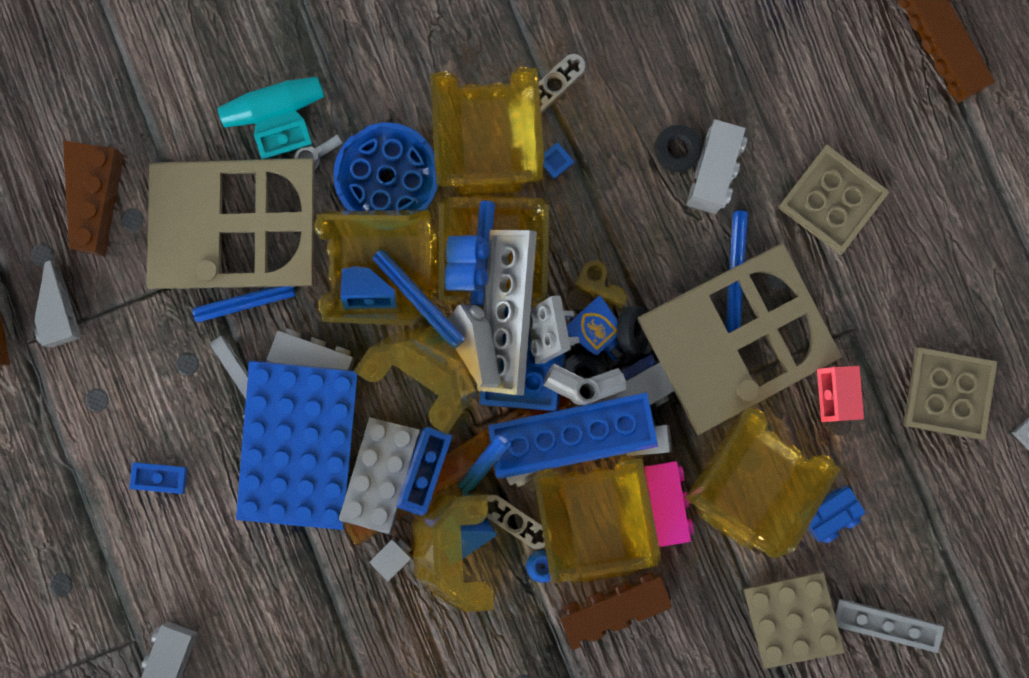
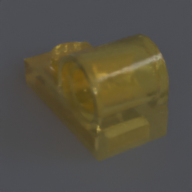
M596 260L586 263L574 288L595 297L600 295L604 301L623 308L628 295L623 294L624 289L613 284H610L609 287L603 285L607 277L605 265ZM591 268H596L600 271L601 278L597 281H592L588 278L587 271Z

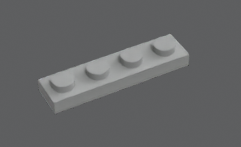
M840 598L836 599L834 607L838 628L935 653L939 651L945 628L941 624Z

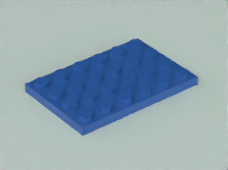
M249 361L236 520L343 530L344 522L339 520V516L348 488L358 371Z

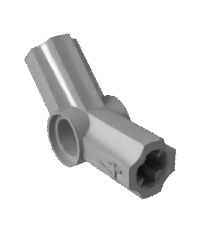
M552 364L545 376L543 386L571 399L578 406H584L625 391L626 381L619 368L584 379L556 364ZM581 386H585L589 390L588 399H584L580 395L579 390Z

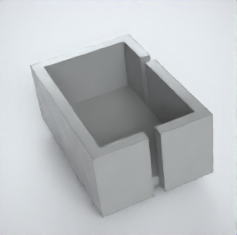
M714 119L706 133L693 178L697 180L696 183L691 185L686 206L716 214L721 208H725L726 203H729L733 188H730L729 185L732 183L733 178H736L740 163L736 162V160L744 152L747 143V137H743L746 128Z

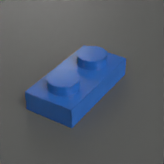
M132 462L129 489L185 494L188 467Z

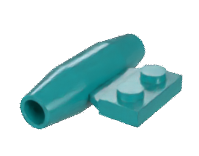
M317 76L287 80L254 90L237 97L217 109L224 128L256 124L254 137L261 159H270L313 145L306 122L297 111L325 96Z

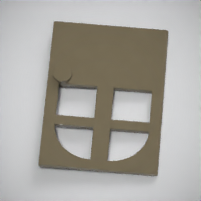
M314 158L150 163L147 289L313 286ZM268 173L281 175L294 185L300 197L302 212L268 213ZM223 174H256L255 213L222 214ZM268 232H301L300 244L293 258L279 270L267 273ZM222 233H255V273L223 274L221 268Z
M783 243L638 317V321L697 435L816 372L817 369H821L842 358ZM753 273L774 275L791 288L796 298L768 312L749 275ZM738 281L757 318L728 333L709 295ZM805 314L810 326V346L805 358L796 366L778 328ZM766 335L785 372L758 386L752 380L737 350Z

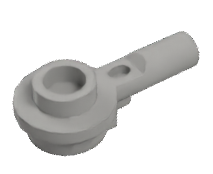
M335 135L315 149L311 146L300 148L295 153L294 159L314 158L315 171L320 164V157L341 145L342 141L338 135Z

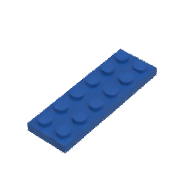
M647 392L488 425L490 442H492L496 435H501V433H506L507 438L511 439L510 446L494 464L497 479L658 447Z

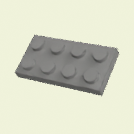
M369 417L339 516L340 521L392 534L399 510L396 504L421 434L420 430Z

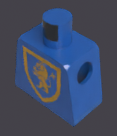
M600 295L566 325L568 337H579L580 343L577 344L595 357L604 350L615 361L624 353L619 343L615 340L617 338L618 321Z

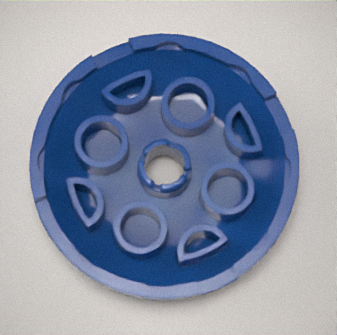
M397 123L372 124L351 136L340 149L334 166L335 189L344 207L358 220L376 227H397L415 220L430 206L439 185V165L436 155L427 140L415 130ZM384 172H393L395 177L390 182L384 183L381 181V176Z

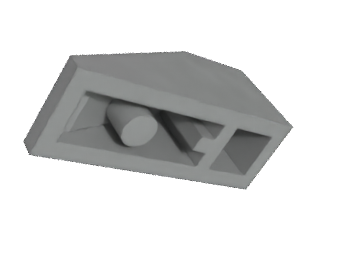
M47 261L44 265L34 320L36 324L34 333L37 341L42 346L50 348L81 338L60 264L53 261Z
M459 304L448 318L451 324L464 337V342L455 349L479 387L498 388L501 383L491 325L480 307Z

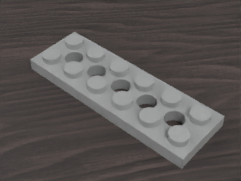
M489 231L488 245L490 252L487 258L486 269L488 282L485 285L483 311L485 318L491 325L501 384L498 388L479 387L477 384V390L524 395L536 231ZM512 252L513 261L510 264L508 258L509 254ZM508 279L511 280V287L509 291L506 288ZM506 306H508L509 308V314L507 318H505L504 310ZM504 333H506L507 336L505 345H503L502 343V336ZM502 359L505 364L503 372L500 370Z

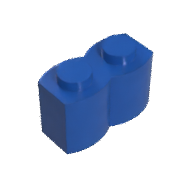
M478 235L448 236L446 244L447 264L444 277L446 290L453 292L484 291V287L488 282L485 262L490 252L486 238Z

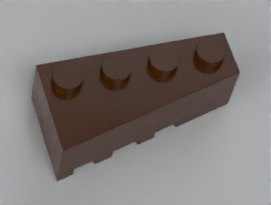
M63 140L69 248L80 253L105 257L124 155L115 148Z
M649 572L637 577L638 582L628 585V582H623L613 586V591L607 594H603L602 591L591 594L587 597L588 601L581 604L573 601L563 605V610L559 612V616L572 651L580 648V641L584 639L594 642L603 638V635L607 633V629L611 628L612 631H619L631 625V620L634 618L637 621H642L672 608L661 576L659 574L653 575V572Z

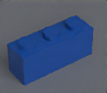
M429 427L421 431L396 504L397 508L420 516L427 513L452 435Z

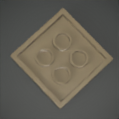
M826 144L777 208L841 255L890 191Z
M919 347L915 348L903 426L985 440L997 361Z
M823 571L744 588L764 669L845 653Z

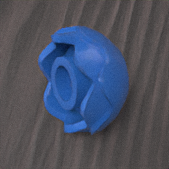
M548 549L536 550L530 554L526 569L534 581L540 583L550 582L557 576L560 562L552 551ZM541 564L546 565L544 569H542L540 566Z

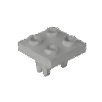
M551 296L531 309L529 332L531 352L534 355L535 364L546 363L570 350V346L580 343L579 337H568L566 321L574 317V311H563L561 296Z

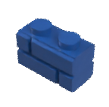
M842 485L798 514L816 541L822 542L824 540L825 543L836 539L839 536L837 531L845 526L850 529L858 525L862 521L860 517L866 513L850 487Z

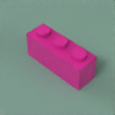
M677 461L643 466L656 545L662 547L691 542L690 535L694 534L692 520L691 518L687 519L685 508H689L687 493H682L681 482L685 481L682 466H678Z

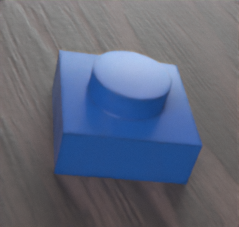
M558 142L537 158V161L553 180L574 164L573 159Z

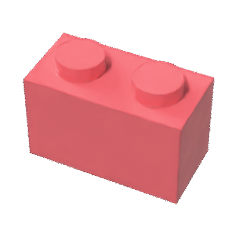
M860 366L817 369L821 422L864 419Z

